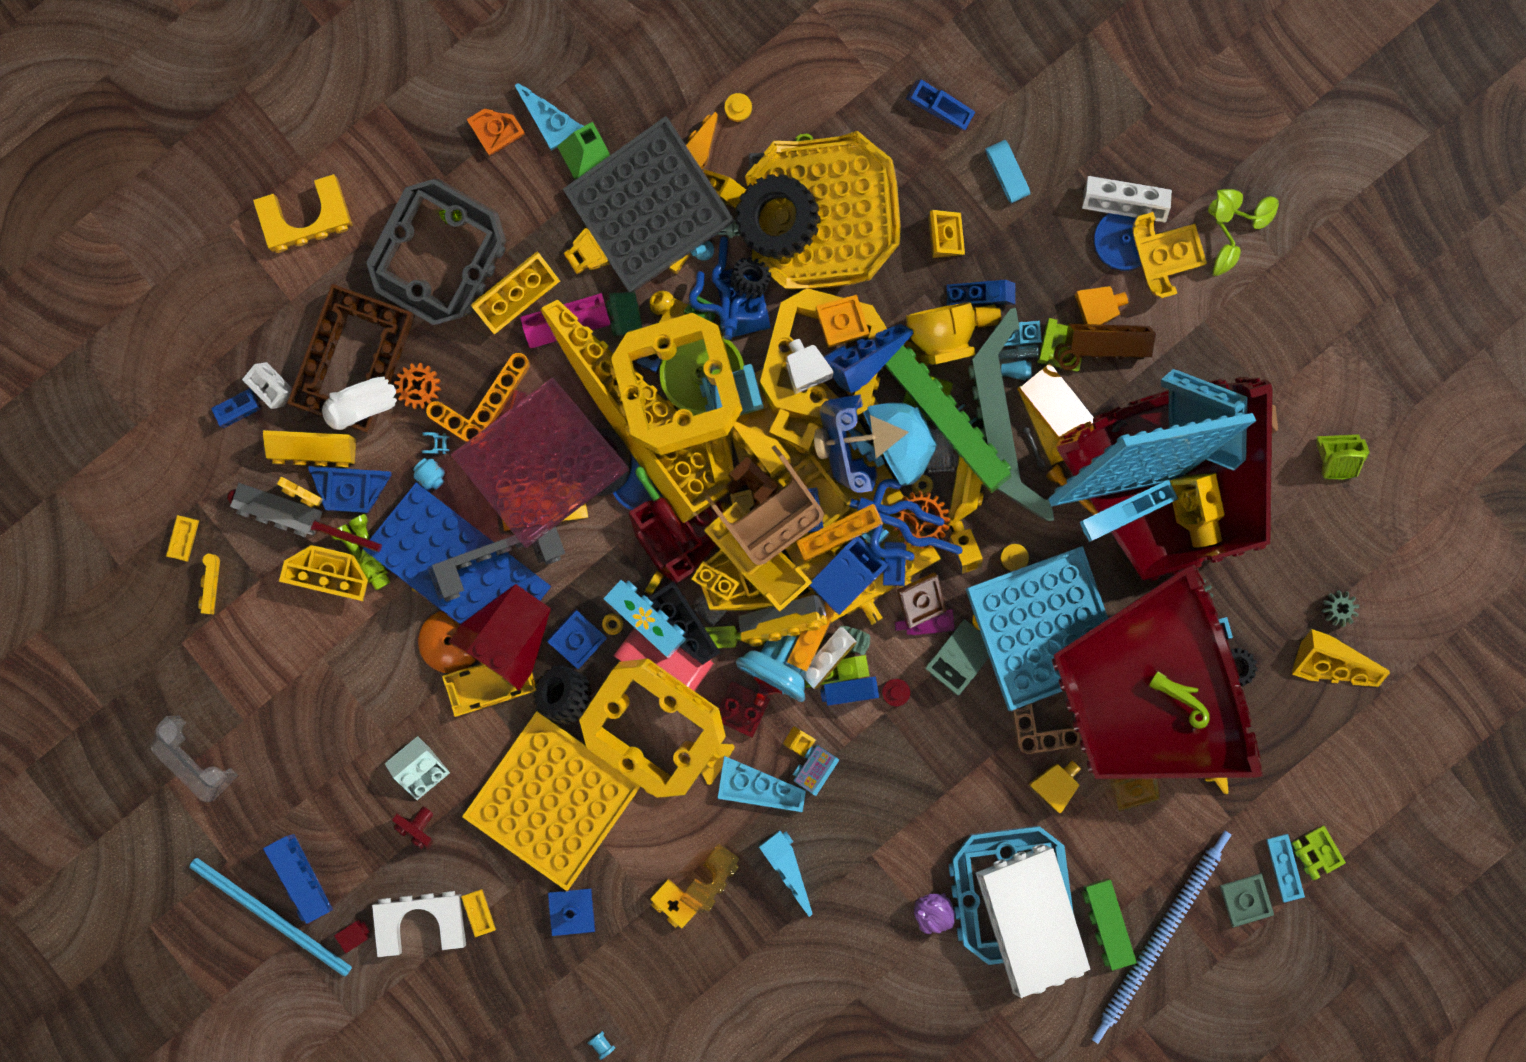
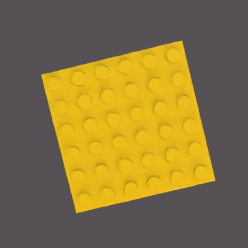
M536 711L462 817L568 891L641 786L634 781H630L627 776L616 768L613 769L609 763L599 756H595L592 751L587 749L585 744Z

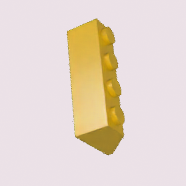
M537 251L473 302L471 306L493 334H496L559 283L560 280Z
M263 430L265 455L267 459L272 460V464L283 465L285 461H293V465L305 466L306 462H315L314 466L327 467V463H336V467L348 468L349 464H355L356 439L351 435Z

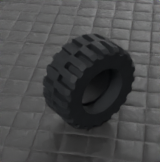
M774 174L767 175L766 179L760 177L756 179L757 183L755 185L750 183L746 187L748 189L747 193H742L739 197L741 204L736 205L735 210L738 213V216L735 217L736 224L739 226L737 230L740 236L743 237V241L757 253L767 258L794 257V253L798 252L800 254L805 251L803 247L807 244L811 245L813 242L812 236L817 235L819 230L817 223H820V216L818 215L819 206L815 202L813 194L795 178H789L787 175L782 174L779 176ZM786 198L796 208L795 223L786 233L780 236H770L760 227L759 218L761 211L771 200Z

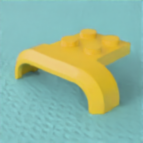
M1154 212L1136 218L1132 227L1133 237L1148 287L1153 295L1162 299L1177 294L1176 287L1172 286L1168 279L1169 275L1204 266L1207 264L1196 224L1155 235Z

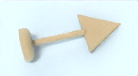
M870 415L872 434L844 438V443L873 440L875 456L878 458L909 432ZM822 428L816 429L814 434L815 450L820 459L827 458L831 452V445H834V440H829L828 432Z

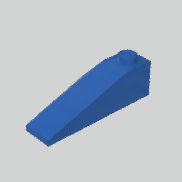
M898 324L876 333L873 339L858 340V345L847 349L845 346L840 347L824 356V359L834 372L833 379L838 386L852 393L867 384L914 333L912 329Z

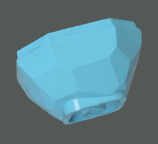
M884 403L867 407L868 410L863 413L871 432L870 415L909 432L885 451L883 455L901 485L914 484L923 475L938 446L922 412L918 407L914 408L905 403Z

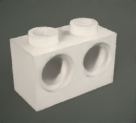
M267 362L254 364L242 379L271 409L284 407L293 389Z

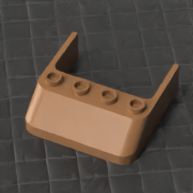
M775 445L772 447L773 451L792 478L787 485L769 497L760 506L758 505L737 522L729 523L709 495L705 497L752 562L757 565L765 564L818 525L824 516L819 504Z

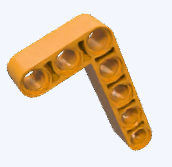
M515 353L509 358L469 420L438 401L431 402L427 406L426 413L428 417L468 444H480L530 367L527 357L522 353ZM524 359L525 364L522 368L517 369L514 367L515 360ZM507 376L512 377L513 383L508 387L503 386V379ZM494 394H500L501 402L492 404L491 397ZM435 407L442 408V414L439 417H433L432 415ZM482 412H489L490 418L487 422H480L479 416ZM454 418L460 419V425L456 429L450 427V421ZM472 429L478 431V437L475 440L468 439V432Z

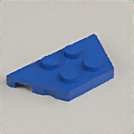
M309 466V472L313 477L316 489L323 499L322 503L327 511L370 513L392 475L390 471Z

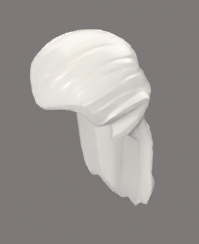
M376 377L347 387L339 392H332L323 404V418L331 428L343 430L347 426L355 424V422L394 407L397 401L396 398H393L396 394V389L394 385L388 384V379Z

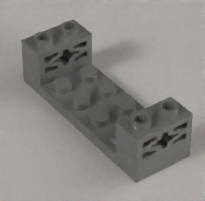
M554 521L427 567L438 600L444 598L445 602L460 597L459 592L464 591L457 570L472 565L471 560L476 559L478 563L492 558L491 553L493 552L500 555L511 551L512 545H516L519 548L531 543L538 563L545 562V565L561 560L560 555L565 554Z

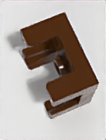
M748 457L729 473L728 477L732 480L726 485V489L733 495L744 484L755 493L753 498L757 502L750 508V511L775 494L778 485Z

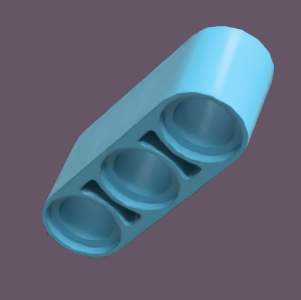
M1003 140L985 148L988 159L1008 201L1013 203L1029 196V187L1008 142Z

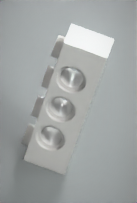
M1088 176L1084 188L1082 209L1136 218L1140 215L1154 212L1155 221L1166 223L1171 208L1172 190Z

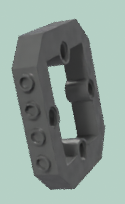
M432 179L405 187L366 263L375 292L427 322L437 325L472 314L474 309L471 304L475 302L477 296L483 294L486 288L484 283L487 277L490 278L496 269L494 264L497 258L501 259L506 250L504 247L506 239L498 212L442 180ZM424 198L446 210L445 219L449 225L456 227L469 223L486 233L472 263L463 269V280L449 305L431 296V286L426 280L419 279L407 282L387 270L400 243L408 242L413 238L414 228L411 222ZM456 210H459L462 214L459 222L454 219V212ZM400 226L405 229V236L403 238L397 232ZM473 268L479 272L477 280L471 277V270ZM416 285H420L423 289L421 296L415 293Z

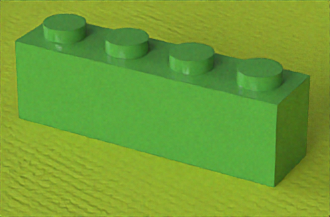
M1107 878L1084 885L1085 891L1082 892L1085 904H1089L1091 912L1088 915L1091 924H1096L1098 933H1095L1098 946L1102 945L1104 953L1101 956L1105 967L1109 966V969L1113 971L1136 964L1135 955L1111 879Z

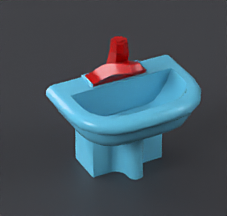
M787 635L781 637L782 639L779 641H767L761 652L749 651L743 657L736 659L737 668L751 675L758 683L759 691L757 698L753 702L756 706L762 707L766 697L771 694H786L799 702L805 700V683L800 675L802 669L787 662L798 640L796 637Z

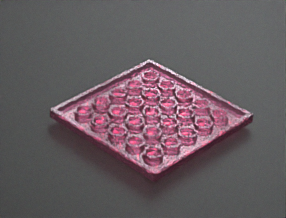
M553 377L451 454L453 459L525 548H528L629 470L624 461Z

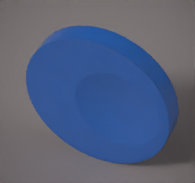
M1109 213L1096 227L1093 239L1094 248L1099 259L1108 267L1119 271H1130L1142 266L1132 229L1136 217Z
M629 452L632 463L630 476L624 486L613 494L621 505L633 510L646 501H651L652 498L637 478L635 470L637 467H640V464L632 453ZM651 481V483L653 484V486L655 487V489L657 490V492L659 493V495H660L661 497H663V495L660 493V491L657 489V487H656V486L654 485V483Z

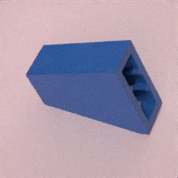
M876 676L824 684V689H820L822 702H826L827 706L879 698Z

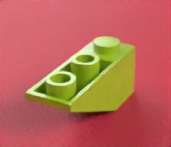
M866 655L843 659L821 685L870 676ZM804 679L805 688H807V687H812V686Z

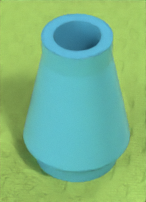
M1022 360L1002 364L1001 374L1002 376L1026 381V379L1032 378V362Z

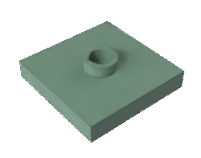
M1261 873L1219 885L1232 927L1274 915Z

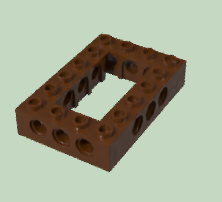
M331 284L287 404L323 417V404L329 396L319 394L348 315L386 328L380 335L381 342L376 354H373L374 360L369 374L366 373L365 377L367 378L366 381L376 377H384L385 380H389L388 384H390L415 315L410 311ZM379 413L355 422V424L348 427L371 435Z

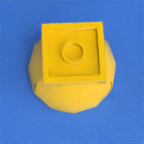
M971 303L943 306L906 315V327L912 329L914 333L911 336V340L924 351V355L920 356V361L924 364H939L976 355L974 347L968 345L975 329V316Z

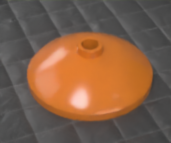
M443 611L433 614L425 621L419 633L418 646L422 658L431 668L442 673H453L469 668L475 663L476 659L469 654L463 653L453 645L445 644V639L447 637L451 638L460 624Z

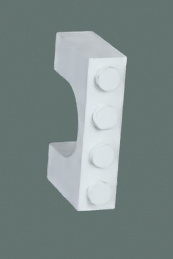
M455 891L442 892V896L434 897V893L422 894L420 899H412V896L399 897V901L391 902V898L378 899V903L372 905L377 957L393 956L402 953L400 924L404 915L414 909L429 911L436 917L440 926L442 950L464 948L466 946L461 894L455 895Z

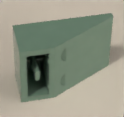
M964 619L924 668L957 696L961 694L989 658L981 632Z

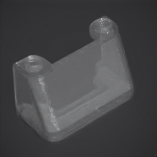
M166 716L156 727L151 742L152 752L198 799L203 802L215 800L239 775L232 768L222 771L220 768L213 766L203 771L179 747L186 739L182 733L186 722L180 716Z

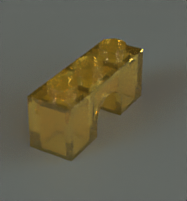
M718 843L703 863V866L712 874V882L704 884L695 878L689 884L680 901L700 915L705 911L709 912L716 902L713 899L717 893L721 894L727 886L725 880L728 875L732 877L739 866L736 863L740 858Z

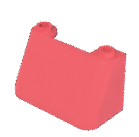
M635 627L613 655L620 661L648 658L693 691L697 689L714 665L711 660L702 665L681 647L670 658H667Z

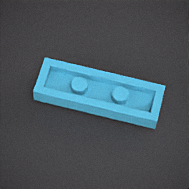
M1283 834L1266 839L1282 902L1304 898L1289 835Z

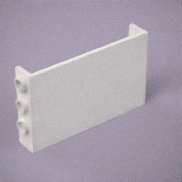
M1039 844L1032 847V850L1029 852L1016 853L1009 860H998L993 863L994 866L976 872L1013 994L1020 998L1033 993L1039 994L1044 992L1049 986L1062 985L1066 979L1081 977L1084 975V972L1090 970L1053 848Z

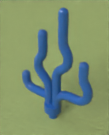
M723 236L720 238L718 264L714 267L711 275L712 282L722 292V305L702 304L697 301V297L702 292L704 286V273L701 271L696 274L695 286L691 290L688 299L690 306L694 310L718 314L720 316V332L724 334V339L730 340L732 339V334L737 332V321L760 320L765 315L766 303L760 301L758 303V310L755 313H738L739 306L748 299L745 298L746 294L743 293L742 296H737L730 306V289L720 279V274L726 266L728 238Z
M885 479L880 482L873 501L862 497L860 501L851 499L849 507L857 509V511L874 504L882 522L899 528L906 541L913 546L923 547L930 545L955 554H961L963 551L962 547L937 538H916L912 535L905 522L889 516L903 509H909L917 518L938 526L944 524L943 518L924 512L912 501H901L892 506L881 504L886 488H901L902 485L898 480ZM883 525L873 529L870 546L876 555L883 558L900 557L909 561L915 558L912 552L903 549H882L879 546V539Z

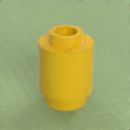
M995 304L975 307L973 310L975 326L977 328L996 326L998 321L1002 320L1000 308H996Z

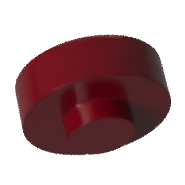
M891 679L883 686V699L891 706H902L910 697V688L901 679Z

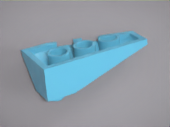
M779 830L759 844V848L775 871L779 872L783 882L791 889L794 897L810 917L812 910L793 847L791 846L793 840L787 832L782 833Z

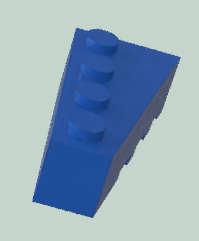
M295 834L285 836L263 848L279 879L286 887L290 900L298 908L297 914L302 921L305 920L306 924L333 910Z

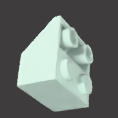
M418 736L385 763L392 777L416 800L421 798L450 773L429 746Z

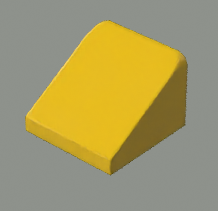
M793 726L783 745L804 757L816 739Z

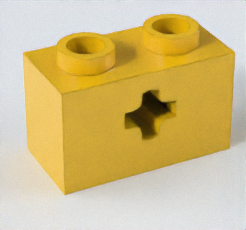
M669 878L650 898L653 901L652 907L659 913L662 911L669 916L667 918L668 922L675 928L677 926L683 928L700 909ZM677 900L679 902L677 905L679 909H669L670 903L668 901L674 902Z

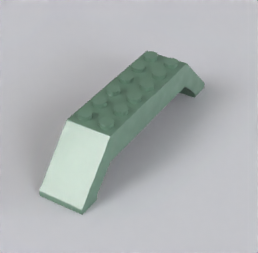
M1012 308L968 367L969 378L974 379L975 384L971 388L973 400H978L979 406L976 407L975 412L977 421L982 422V428L980 429L984 435L982 439L987 445L991 443L998 451L996 456L1001 461L1003 459L1006 460L1012 468L1010 470L1012 477L996 490L1044 521H1052L1054 516L1049 500L1043 499L1021 483L998 357L1011 334L1017 333L1020 329L1016 308Z

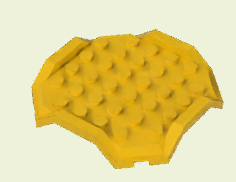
M859 131L838 137L814 140L773 141L759 162L754 164L745 175L747 186L750 183L755 185L757 183L756 179L760 177L766 179L767 175L771 174L775 176L780 174L787 175L789 178L793 177L813 194L815 202L819 206L818 215L820 216V223H817L818 233L812 236L813 242L810 246L807 244L803 247L805 251L802 253L796 252L794 257L791 258L782 257V259H774L773 257H764L752 249V261L755 258L759 259L758 263L763 261L765 263L764 268L769 267L768 272H771V277L785 289H819L854 285L869 281L899 246L901 225L898 187L893 160ZM777 198L768 202L760 214L759 223L761 229L770 236H780L789 231L796 220L797 212L794 204L786 198Z

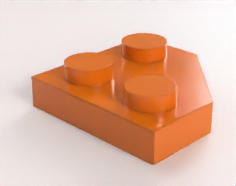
M484 108L467 119L489 156L525 135V132L512 114H503Z

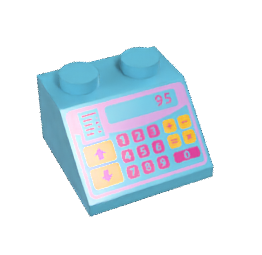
M818 745L815 748L812 746L809 748L804 756L807 758V761L803 766L799 764L793 773L795 776L794 782L815 796L839 762L837 757Z

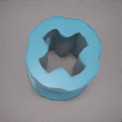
M603 1031L587 1042L599 1054L598 1058L600 1060L615 1049V1046H611L603 1036Z

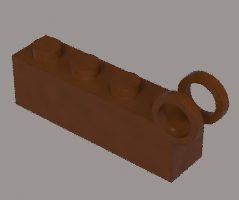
M1068 324L1066 341L1056 346L1054 358L1065 370L1076 368L1080 358L1083 356H1092L1094 358L1112 356L1116 359L1132 357L1141 360L1145 357H1152L1156 333L1150 326ZM1063 347H1068V348H1070V349H1066V350L1062 351V352L1060 353L1059 357H1058V352H1059V350H1060L1061 348H1063ZM1071 353L1067 359H1063L1066 354ZM1076 356V360H1075V362H1074L1072 365H1069V366L1064 365V364H1067V363L1071 362V361L1074 359V357Z

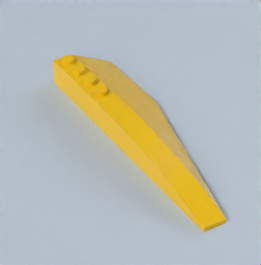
M558 299L540 309L569 362L618 436L624 441L640 466L644 468L663 497L670 502L675 513L683 523L711 506L705 498L707 495L715 503L729 493L726 485L732 479L714 482L705 442L659 455L636 443L632 436H628L625 429V424L628 421L626 416H622L620 404H623L622 398H618L615 390V385H618L617 379H613L610 371V366H613L611 357L614 353L608 349L609 345L603 340L600 342L592 334L593 331L589 327L581 325L577 321L578 318ZM634 369L637 383L646 397L644 409L649 428L652 429L672 423L673 415L677 411L674 405L669 400L666 401L657 393L658 390L653 385H648L643 380V376ZM638 394L631 395L629 400L635 399ZM684 420L681 426L687 425L690 420Z

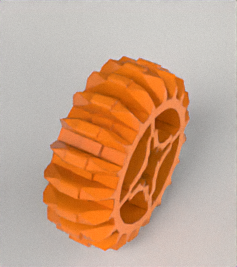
M919 491L917 498L913 492L909 494L910 500L906 496L902 498V501H912L916 504H921V509L928 513V508H931L936 516L944 519V523L950 522L949 517H944V515L948 514V509L941 510L945 503H936L939 498L938 496H935L932 500L930 499V492H927L926 496L923 497L922 491ZM907 509L893 514L897 516L895 518L903 522L904 519H907V522L913 525L914 531L912 535L916 538H944L946 534L943 531L949 530V526L946 524L938 526L926 521L919 527L918 520H916L918 519L913 512H905ZM895 526L893 527V531H899V530H900L899 528H897V527H895ZM936 528L934 533L920 536L922 529ZM902 532L897 535L898 539L903 537Z

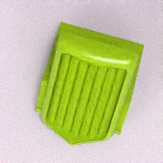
M1359 434L1317 436L1316 445L1323 461V478L1348 479L1359 476L1363 463L1369 454L1365 439H1361Z

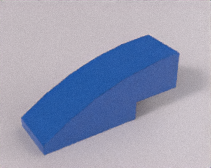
M922 79L914 82L906 97L908 101L962 130H966L975 114V111L943 90H937Z

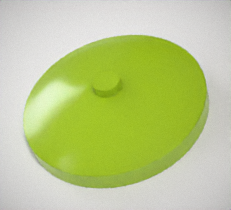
M722 336L732 372L742 370L744 363L740 352L730 340H726ZM704 339L677 347L675 356L669 360H662L660 365V382L666 397L679 410L687 409L693 415L705 413V405H708L707 397H703L700 390V385L703 384L702 378L706 377L703 367L705 362L709 360ZM720 369L713 370L711 374H718Z

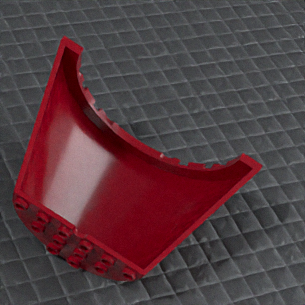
M1237 377L1235 378V383H1226V380L1221 379L1209 381V383L1246 396L1247 414L1253 413L1256 419L1253 424L1247 427L1246 460L1233 471L1214 462L1204 460L1186 474L1216 473L1224 510V516L1218 521L1222 536L1221 542L1204 547H1193L1189 530L1176 522L1172 502L1111 531L1143 580L1153 581L1160 578V575L1177 574L1181 569L1190 565H1195L1198 568L1203 565V561L1211 560V563L1220 562L1224 559L1223 557L1230 555L1233 557L1245 554V551L1251 549L1254 551L1266 548V545L1270 544L1273 388L1268 380L1263 379L1260 381V378ZM1169 390L1132 401L1130 405L1122 409L1120 406L1093 418L1092 424L1085 427V423H1082L1073 428L1071 432L1066 433L1063 436L1064 440L1060 439L1058 441L1057 450L1074 476L1078 475L1081 468L1090 465L1093 458L1104 454V449L1115 445L1117 439L1123 435L1129 434L1134 436L1142 431L1151 433L1158 428L1168 429ZM1121 419L1126 421L1127 425L1124 426L1123 424L1118 432H1112L1115 422ZM1156 485L1090 498V501L1099 513Z
M1195 565L1184 568L1055 653L1054 658H1052L1055 671L1059 670L1061 676L1059 679L1061 690L1066 691L1068 697L1066 699L1069 712L1073 711L1075 714L1073 726L1076 733L1080 732L1082 738L1080 746L1082 752L1087 753L1089 759L1087 761L1090 774L1094 773L1095 779L1257 778L1263 776L1255 732L1249 733L1248 729L1252 727V720L1244 691L1240 685L1239 674L1224 629L1218 620V613L1209 592H1205L1203 587L1205 585L1204 579ZM1157 672L1162 673L1167 679L1180 685L1198 688L1197 693L1190 694L1199 700L1209 712V723L1206 727L1195 728L1190 724L1189 716L1194 711L1193 708L1149 686ZM1197 715L1195 716V719L1197 721H1202V716Z

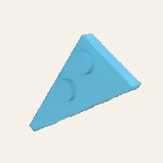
M515 85L551 151L557 148L574 131L584 127L543 98L541 99L525 86Z

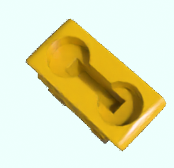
M587 228L573 241V247L564 252L565 257L576 274H580L587 268L589 270L598 269L610 263ZM579 253L584 261L580 264L574 254Z

